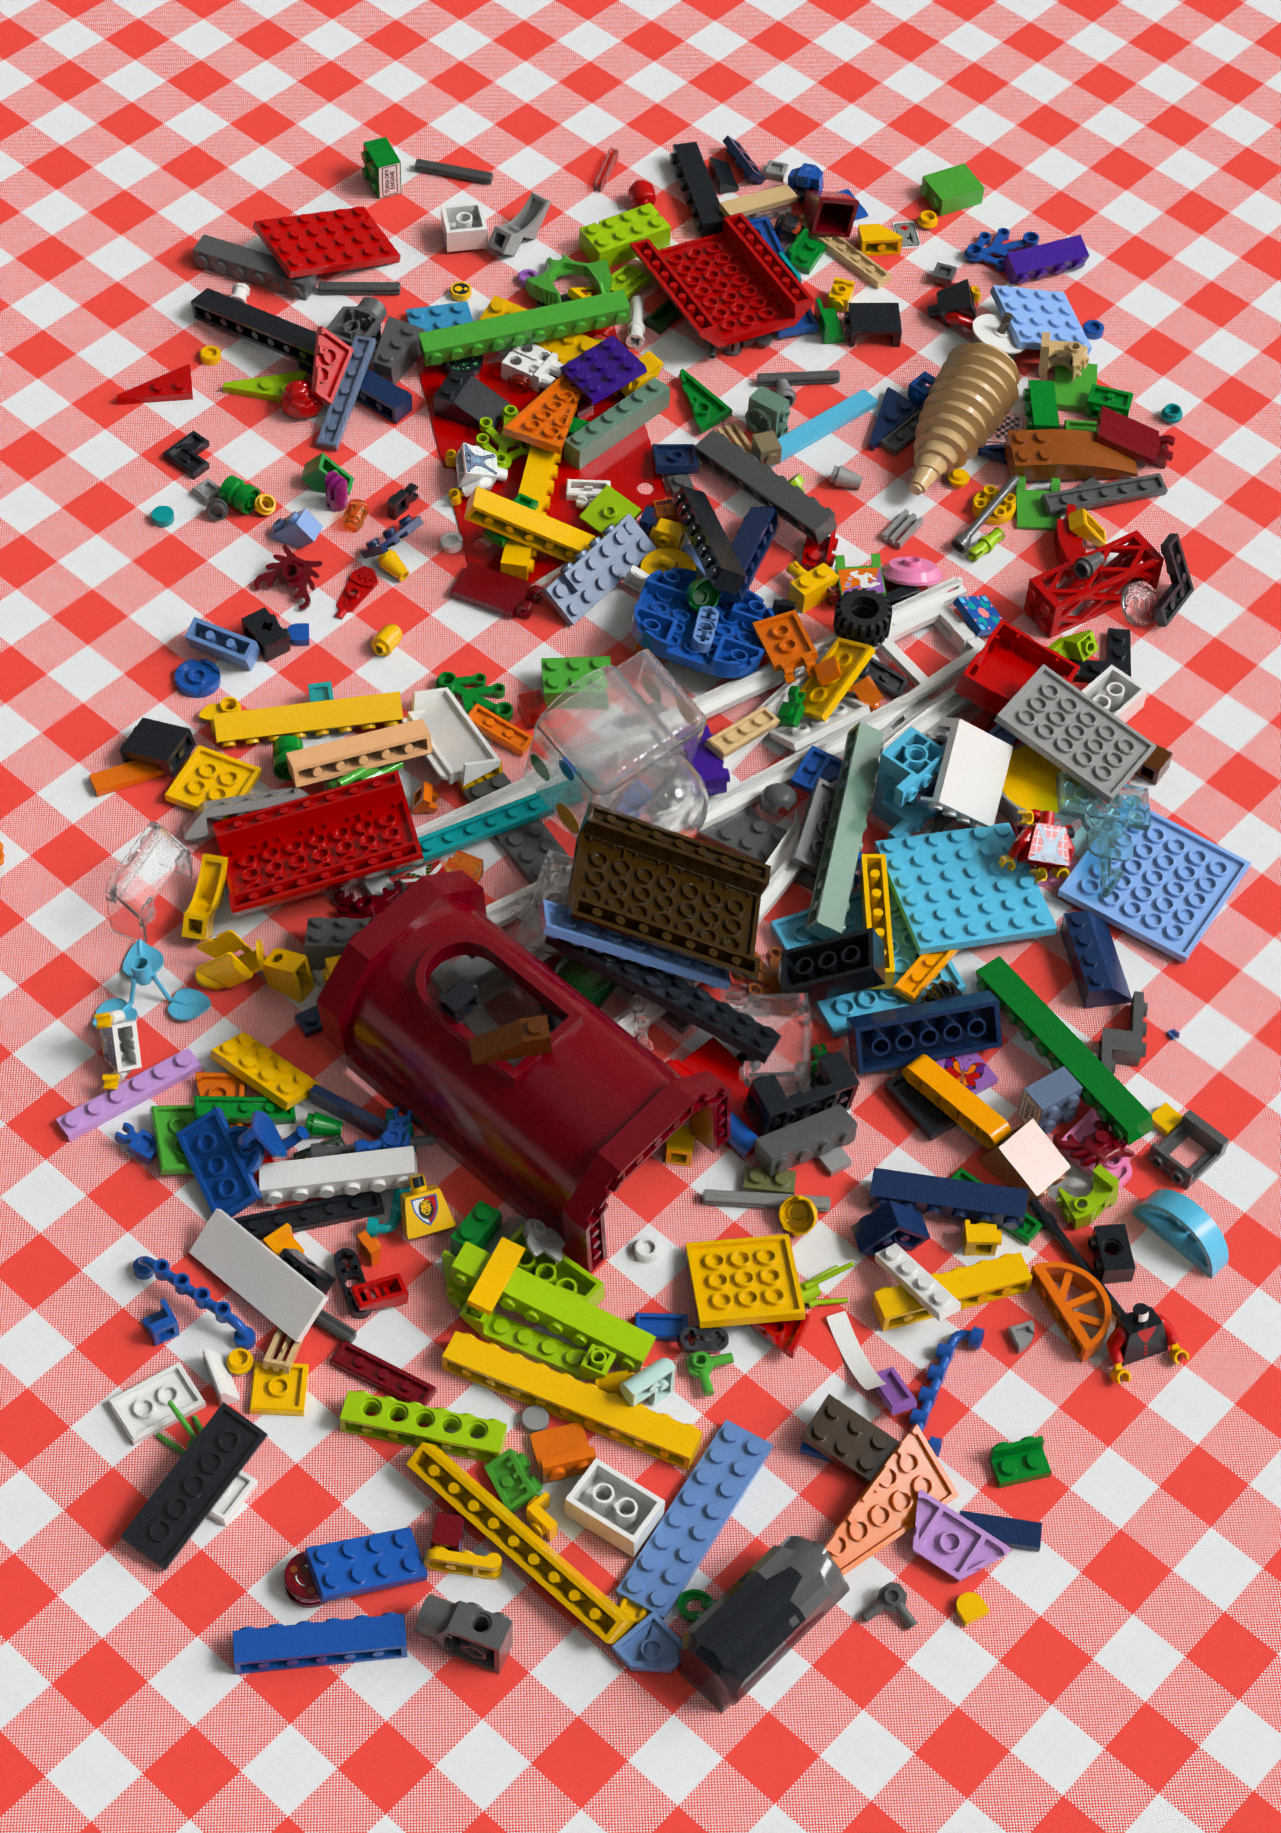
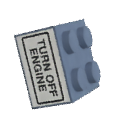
M1063 1066L1024 1088L1017 1117L1022 1123L1033 1118L1043 1132L1049 1134L1059 1124L1063 1122L1068 1123L1074 1119L1077 1114L1076 1111L1083 1087Z

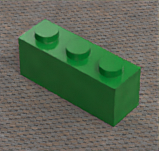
M1029 380L1027 388L1023 389L1022 395L1023 401H1026L1024 416H1028L1026 430L1059 429L1054 381Z

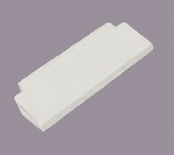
M448 687L413 692L412 711L407 713V717L403 718L402 723L423 719L431 734L433 753L424 756L439 778L447 780L449 784L459 780L464 786L500 767L501 760Z

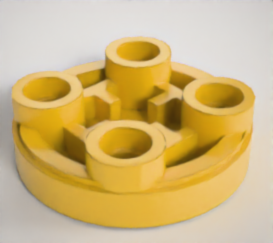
M986 485L982 491L974 496L972 512L976 518L997 495L1000 489H996L993 485ZM1009 493L984 523L1001 525L1009 522L1014 517L1016 510L1015 495Z

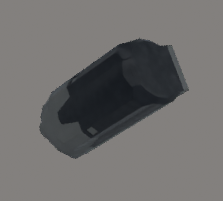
M788 1536L779 1546L774 1545L686 1630L677 1645L678 1658L682 1666L681 1676L720 1712L723 1713L730 1706L736 1705L849 1592V1586L840 1568L831 1558L826 1548L820 1543L803 1536Z

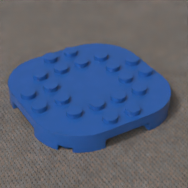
M670 568V571H665L664 573L661 570H657L647 577L630 621L631 633L644 649L674 664H680L697 672H704L723 678L745 677L754 673L759 668L765 649L762 648L753 630L752 623L775 616L771 608H766L763 603L764 599L748 590L742 602L717 603L714 608L718 610L719 618L710 651L699 653L690 646L698 612L692 610L686 600L687 588L690 583L696 580L698 572L685 568Z

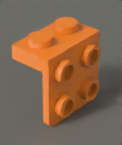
M580 1422L534 1432L530 1435V1442L543 1484L584 1474L597 1458L594 1446L589 1447L583 1425Z

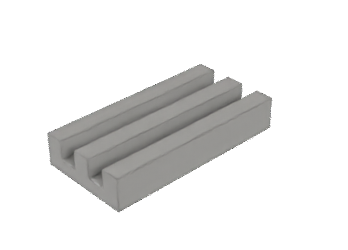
M905 509L882 533L881 540L900 549L922 526L924 518L919 517L917 519L916 514L912 513L910 515L909 511ZM911 523H914V524L905 532V534L896 542L895 540L905 531V529H906Z

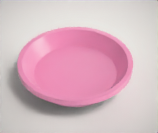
M914 556L894 558L882 567L883 577L897 584L926 586L938 583L942 579V572L933 562Z

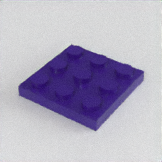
M614 335L604 339L599 344L560 367L562 374L593 405L647 372L646 366Z

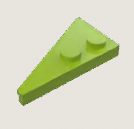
M298 371L224 382L223 392L281 403V395L286 385L291 381L306 380L307 373L306 371Z

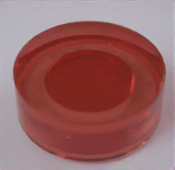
M522 374L512 375L509 381V388L519 394L527 393L531 386V380Z

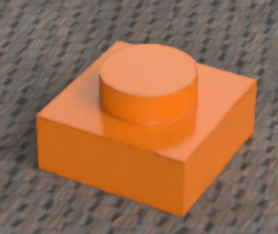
M366 1230L357 1234V1249L371 1267L380 1263L382 1247L377 1238L374 1236L371 1238Z

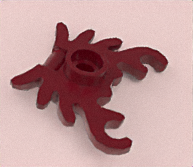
M283 545V550L287 557L273 555V558L280 562L267 564L265 566L267 570H275L258 575L254 580V587L256 590H259L260 583L267 581V587L271 588L274 580L278 578V582L281 585L285 584L292 590L299 588L293 598L296 601L300 598L305 599L304 604L299 605V609L303 611L311 604V597L306 588L309 584L312 591L316 589L311 576L316 579L320 578L319 574L312 568L320 567L322 561H305L292 553L286 545Z
M394 881L395 889L388 890L387 887H384L382 889V897L377 895L362 896L354 901L355 896L353 892L343 898L345 895L344 890H339L335 894L336 902L341 905L336 907L340 913L337 918L364 919L372 918L376 914L379 915L387 908L388 903L392 899L397 898L401 894V883Z
M1100 1120L1095 1121L1094 1124L1099 1130L1082 1137L1081 1142L1075 1140L1072 1134L1067 1136L1068 1141L1059 1139V1134H1054L1053 1143L1057 1148L1075 1151L1070 1152L1069 1157L1084 1159L1080 1163L1081 1166L1096 1164L1095 1169L1099 1164L1105 1166L1106 1162L1114 1157L1134 1156L1132 1150L1125 1148L1127 1143L1124 1140L1119 1141L1114 1133L1111 1132V1126L1107 1122L1103 1123Z

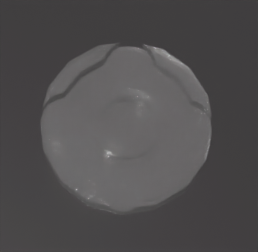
M1139 581L1129 584L1121 596V607L1124 616L1131 624L1139 627L1149 625L1156 620L1153 615V607L1159 599L1155 597L1154 593L1156 591L1147 582Z

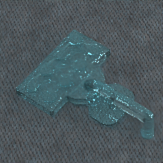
M1059 771L1056 776L1058 814L1081 818L1082 825L1088 832L1086 834L1087 848L1092 855L1098 857L1100 895L1102 898H1107L1124 876L1122 870L1118 868L1111 869V860L1127 862L1133 856V842L1125 833L1126 830L1133 828L1148 831L1151 827L1148 788L1126 784L1108 804L1067 773Z

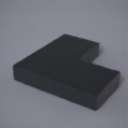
M193 430L163 453V459L195 480L210 468L209 462L198 456V454L210 446L209 440Z

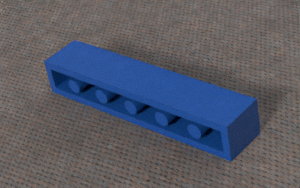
M395 1612L384 1613L382 1616L376 1617L359 1615L353 1619L346 1620L330 1618L325 1620V1622L316 1623L301 1621L296 1625L286 1626L283 1624H272L266 1628L248 1626L232 1631L236 1675L407 1657L404 1614H397Z

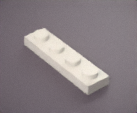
M897 1243L875 1253V1262L939 1322L961 1310V1302Z

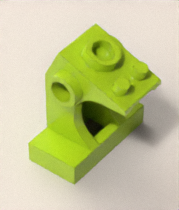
M1099 1164L1092 1171L1091 1193L1086 1197H1073L1059 1187L1056 1206L1058 1208L1063 1207L1061 1212L1067 1223L1071 1222L1075 1230L1092 1224L1108 1205L1112 1207L1118 1201L1119 1179ZM1079 1203H1084V1204H1086V1205H1082V1206H1077Z

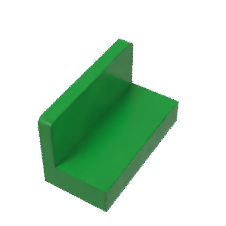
M816 298L814 317L818 323V330L824 345L844 342L845 335L835 308L824 309L821 299Z

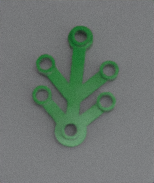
M443 672L436 679L437 689L448 687L453 695L456 693L462 696L467 714L474 707L473 703H478L508 722L513 718V706L510 703L501 702L495 704L482 697L492 695L496 699H501L505 696V686L501 683L486 686V676L484 674L476 673L473 676L457 678L452 672ZM473 684L475 688L467 689L463 686Z

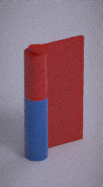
M714 1036L683 1061L679 1059L667 1060L665 1063L682 1077L709 1071L731 1089V1136L726 1141L744 1159L752 1157L754 1155L755 1139L759 1138L743 1106L751 1082L756 1077Z

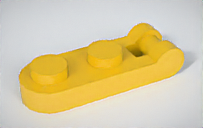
M434 1546L425 1552L423 1564L428 1569L489 1580L499 1579L502 1574V1558L498 1553L480 1556L466 1550L460 1552L449 1551L441 1546Z

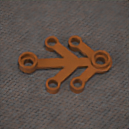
M771 947L766 953L769 968L760 958L759 976L757 980L753 981L769 985L773 991L761 988L757 983H751L745 991L746 996L751 1000H757L761 997L776 1002L781 1010L793 1012L797 1007H793L783 995L782 985L778 981L781 950L778 947ZM755 951L754 957L760 958V956ZM731 972V976L737 981L747 978Z

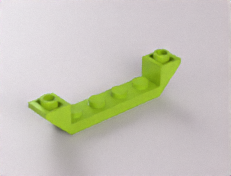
M1091 630L1058 638L1047 647L1069 660L1074 659L1082 662L1099 650Z
M465 1302L460 1311V1316L483 1339L521 1354L533 1361L543 1363L561 1373H567L577 1380L605 1378L616 1358V1353L595 1344H591L588 1352L499 1315L495 1313V1308L489 1316L467 1305Z

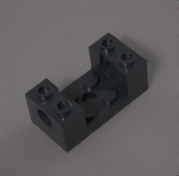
M841 1051L833 1054L830 1052L826 1053L818 1059L817 1069L814 1071L815 1076L812 1077L810 1082L811 1091L802 1094L798 1092L787 1098L775 1074L766 1077L759 1076L751 1082L743 1108L759 1137L838 1104H841L845 1110L850 1109L860 1083Z

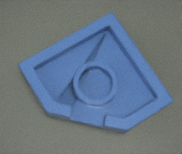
M655 1611L612 1645V1651L630 1671L672 1673L681 1665L677 1647L681 1638Z

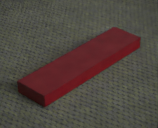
M346 1340L343 1341L330 1360L331 1366L402 1402H418L427 1407L437 1392L435 1386Z

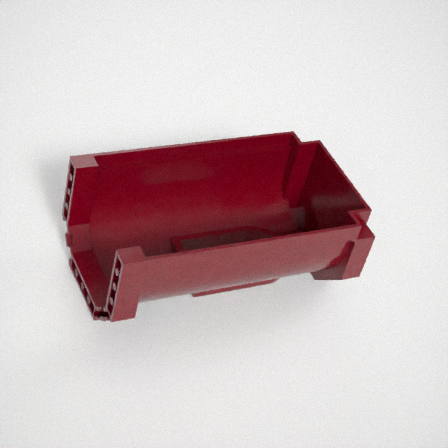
M463 870L421 876L416 882H411L406 887L405 892L398 898L392 899L386 909L379 915H374L367 926L351 936L350 941L347 943L316 1000L324 1037L346 1055L348 1068L392 1106L399 1107V1112L404 1116L408 1110H412L411 1122L426 1135H434L435 1143L520 1216L522 1215L526 1220L530 1218L540 1220L546 1227L556 1231L565 1242V1246L562 1248L563 1253L589 1273H592L607 1258L604 1213L608 1208L606 1200L611 1191H617L621 1184L689 1118L691 1121V1134L713 1153L731 1136V1089L709 1071L682 1077L490 920L486 913L484 888ZM461 955H467L472 960L478 956L490 961L563 1021L550 1033L552 1053L525 1057L515 1067L506 1060L473 1065L469 1039L477 1036L461 1022L457 1024L439 1009V1004L429 995L427 983L432 972L444 961Z

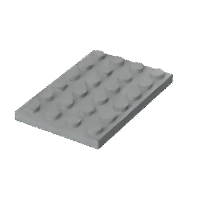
M1044 664L994 719L1000 726L1108 804H1110L1157 747L1153 742Z

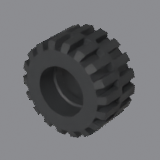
M855 588L852 589V592H845L844 596L838 598L835 606L833 622L835 635H838L840 638L871 645L872 647L878 646V643L882 644L889 635L892 605H890L888 598L884 599L882 593L877 594L876 590L873 589L869 591L867 588H862V590Z

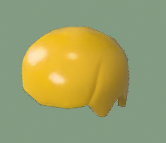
M793 1195L786 1198L780 1205L778 1217L783 1229L794 1236L808 1234L815 1227L818 1213L816 1206L810 1199L802 1195Z

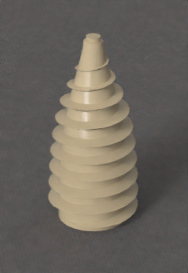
M964 343L953 348L948 354L947 360L942 365L934 384L929 390L928 397L924 401L923 410L919 414L918 424L915 429L913 446L915 467L912 470V478L909 483V490L912 494H923L935 481L941 479V475L951 474L954 468H961L966 464L967 460L974 458L978 453V447L983 448L987 444V440L995 434L996 428L1002 425L1004 417L1010 413L1011 407L1017 402L1019 397L1017 384L1020 381V374L1014 361L1001 349L986 343Z

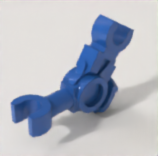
M395 1107L392 1112L393 1120L390 1119L383 1135H379V1139L370 1142L364 1139L355 1141L354 1152L410 1146V1135L406 1134L409 1126L406 1125L412 1121V1110H408L407 1114L401 1117L399 1116V1107Z

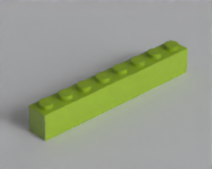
M466 1241L451 1266L449 1278L455 1284L473 1290L492 1254ZM516 1267L497 1302L504 1309L515 1311L523 1315L528 1321L547 1327L553 1334L563 1335L571 1339L577 1346L589 1349L591 1344H595L616 1353L614 1362L618 1363L623 1369L636 1373L640 1372L656 1339V1336L519 1267Z

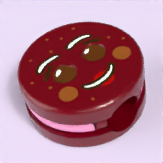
M304 1552L295 1555L288 1562L284 1571L285 1590L288 1597L295 1604L306 1608H314L325 1604L326 1602L320 1601Z

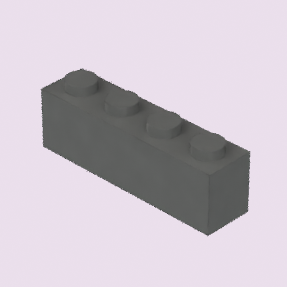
M838 1104L756 1138L753 1157L770 1176L779 1172H785L791 1167L806 1163L810 1159L822 1154H827L839 1145L846 1146L855 1141L857 1122L841 1104Z

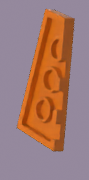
M195 1072L199 1096L245 1097L246 1083L234 1074ZM228 1123L230 1128L233 1126H243V1123Z

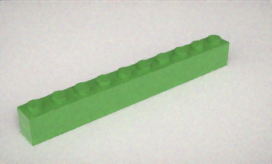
M624 289L418 333L419 348L425 366L437 365L631 322V308Z

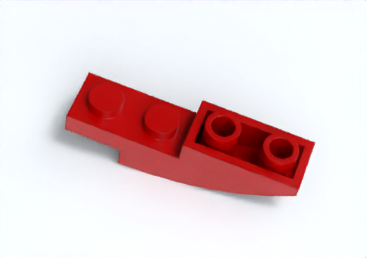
M1067 504L1065 518H1057L1054 545L1060 565L1084 555L1086 547H1082V537H1077L1078 535L1074 534L1069 528L1068 515L1076 511V505ZM1065 574L1068 579L1072 576V574Z

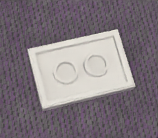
M180 1362L107 1400L109 1407L134 1446L179 1422L167 1404L169 1400L175 1404L184 1418L206 1407L205 1400Z

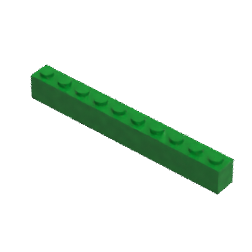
M1000 956L976 970L977 989L980 992L989 990L999 1000V1009L1005 1014L1007 1021L1020 1030L1022 1037L1027 1042L1031 1041L1041 1057L1045 1056L1054 1071L1064 1066L1083 1087L1081 1092L1083 1102L1087 1106L1091 1105L1096 1110L1098 1118L1103 1123L1107 1122L1111 1126L1114 1135L1118 1139H1123L1129 1146L1153 1130L1152 1115Z

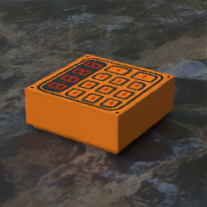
M673 498L653 501L658 522L660 518L667 520L679 519L672 504Z

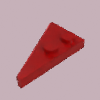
M190 364L118 394L117 404L192 400Z
M806 1314L804 1320L749 1325L785 1355L793 1359L809 1323L810 1315Z

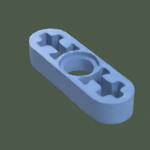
M702 606L699 609L690 642L691 648L696 652L707 653L710 651L719 618V612L714 607Z

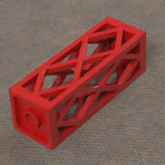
M1136 530L1029 579L1024 611L1049 638L1055 637L1157 589L1164 557ZM1095 552H1101L1106 561L1110 553H1119L1106 566L1102 567L1104 563L1101 564L1090 578L1077 581L1080 578L1074 573L1073 566L1078 558L1094 554ZM1063 574H1072L1059 588L1055 589ZM1131 579L1124 594H1114ZM1106 588H1109L1105 593H1098ZM1085 601L1077 616L1069 615ZM1105 601H1111V602H1109V603H1107V604L1101 606Z

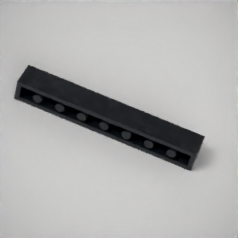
M206 288L191 300L195 319L313 367L317 332L209 288Z
M681 485L679 491L673 496L672 504L712 587L737 595L747 575L705 492Z

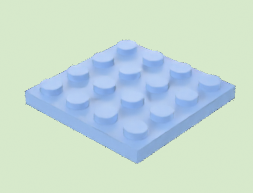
M992 286L990 293L1002 318L1006 312L1013 315L1008 330L1017 348L1041 350L1042 332H1051L1050 340L1079 342L1088 347L1087 354L1089 355L1092 347L1064 292Z

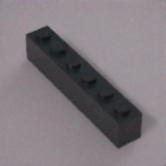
M697 142L673 144V153H670V163L675 166V176L680 180L681 192L684 191V199L686 205H689L690 217L694 218L695 231H699L701 238L723 232V218L725 216L719 209L720 202Z

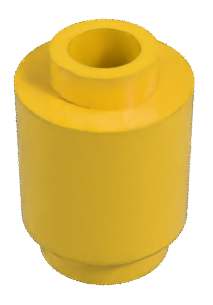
M395 624L384 626L371 641L373 651L380 656H389L402 640L403 633L401 629Z

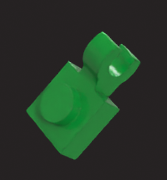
M790 686L788 690L789 701L782 702L776 716L780 720L778 726L798 727L805 710L802 702L806 697L805 692H798L799 686Z

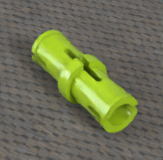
M996 527L987 536L980 537L978 543L966 551L968 559L976 562L985 553H990L994 546L1005 538L1004 531Z

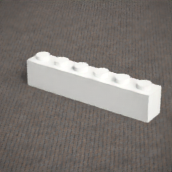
M414 1146L263 1163L259 1168V1190L263 1196L264 1204H279L285 1201H305L310 1198H330L335 1195L344 1194L356 1195L369 1191L382 1192L386 1189H407L411 1187L409 1177L418 1174L417 1158Z

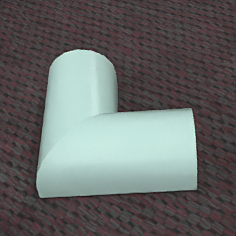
M661 1358L620 1384L622 1395L631 1407H634L646 1398L651 1405L657 1404L674 1391L676 1365L669 1358Z

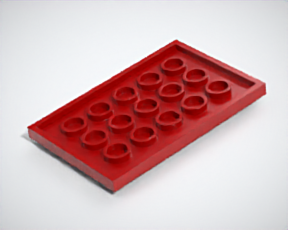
M364 206L254 221L253 229L289 278L400 262L401 255Z

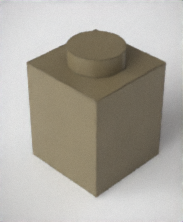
M774 431L753 434L751 451L759 462L764 466L780 464L782 447Z

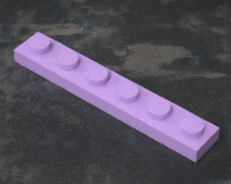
M188 1047L119 1084L118 1089H110L56 1119L57 1126L68 1141L71 1142L189 1078L195 1072L202 1071V1065Z

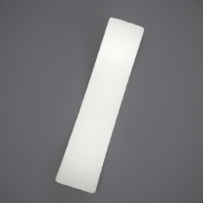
M846 1311L827 1316V1321L837 1346L849 1369L861 1386L866 1390L885 1385L886 1383L877 1375L866 1358L854 1334Z

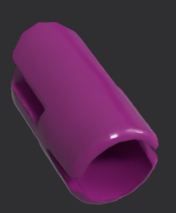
M335 471L328 472L325 478L326 506L329 508L330 504L331 511L340 512L348 505L347 480Z

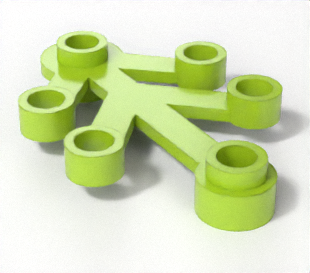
M507 405L502 409L501 420L504 422L503 428L519 414V411L513 405ZM483 417L480 419L479 429L485 433H480L476 436V445L496 455L497 467L508 470L511 466V461L529 454L531 444L503 435V429L500 435L492 427V420L490 418ZM489 437L499 446L498 452L489 444ZM519 443V448L507 453L508 448Z

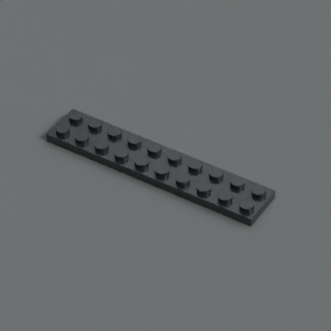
M547 936L544 941L546 944L763 1064L766 1063L782 1036L776 1033L773 1028L754 1021L751 1016L736 1011L728 1003L716 1000L708 992L698 990L689 985L686 980L667 974L660 969L644 967L631 960H621L608 953H598L582 945L575 946L559 938L552 939Z

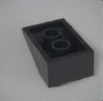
M454 369L450 371L434 395V415L480 430V419L483 417L490 418L492 420V427L496 430L502 421V409L507 405H511L472 375Z

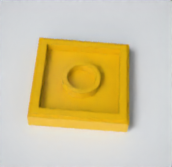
M255 1362L249 1408L250 1414L304 1416L309 1364L293 1363L289 1374L283 1373L284 1369H279L278 1372L273 1371L272 1366L264 1369L263 1362Z

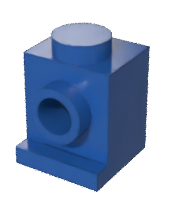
M924 371L914 379L908 388L907 396L909 400L923 406L925 399L928 397L929 390L934 384L935 377Z

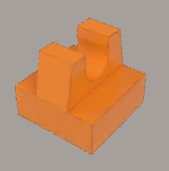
M424 781L413 793L411 812L418 815L422 812L434 814L438 810L439 805L434 803L439 799V794L432 790L433 784Z

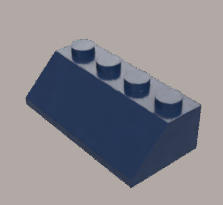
M1089 911L1064 913L1060 934L1084 1009L1131 1003L1132 997L1107 922Z

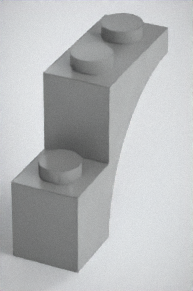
M532 192L522 210L511 221L502 226H495L487 245L502 254L515 256L523 237L536 238L551 201Z

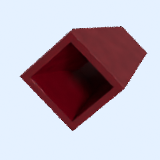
M806 189L802 210L810 234L850 237L859 200L845 193Z

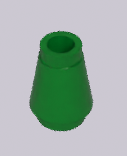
M314 1112V1114L308 1113L305 1128L310 1137H340L343 1121H338Z

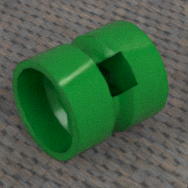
M235 475L228 476L219 489V499L224 500L228 505L234 506L235 509L244 514H249L255 509L254 501L261 495L259 488L251 484L246 485L244 480Z
M286 735L277 738L273 742V773L280 779L292 780L288 771L286 753L303 749V742L298 737Z

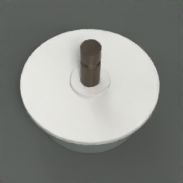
M1006 312L1003 318L999 315L984 314L974 320L972 330L975 336L972 339V343L993 345L1004 351L1012 360H1014L1016 353L1025 350L1016 347L1009 333L1008 326L1013 317L1011 313Z

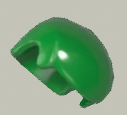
M708 578L694 580L689 584L686 591L688 605L696 612H699L702 606L715 607L721 596L718 589L712 587Z

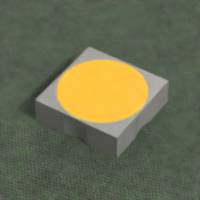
M1021 742L1012 750L997 812L1008 818L1015 826V822L1022 820V815L1018 814V810L1037 809L1040 811L1055 812L1054 819H1059L1061 826H1066L1084 817L1105 801L1027 744Z

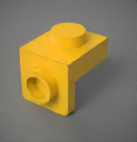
M544 1492L540 1497H533L527 1504L526 1521L530 1524L534 1533L539 1537L543 1536L550 1542L557 1536L558 1523L546 1512L550 1507V1495Z

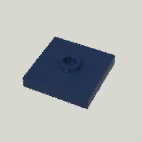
M653 444L652 457L655 473L699 474L695 444Z

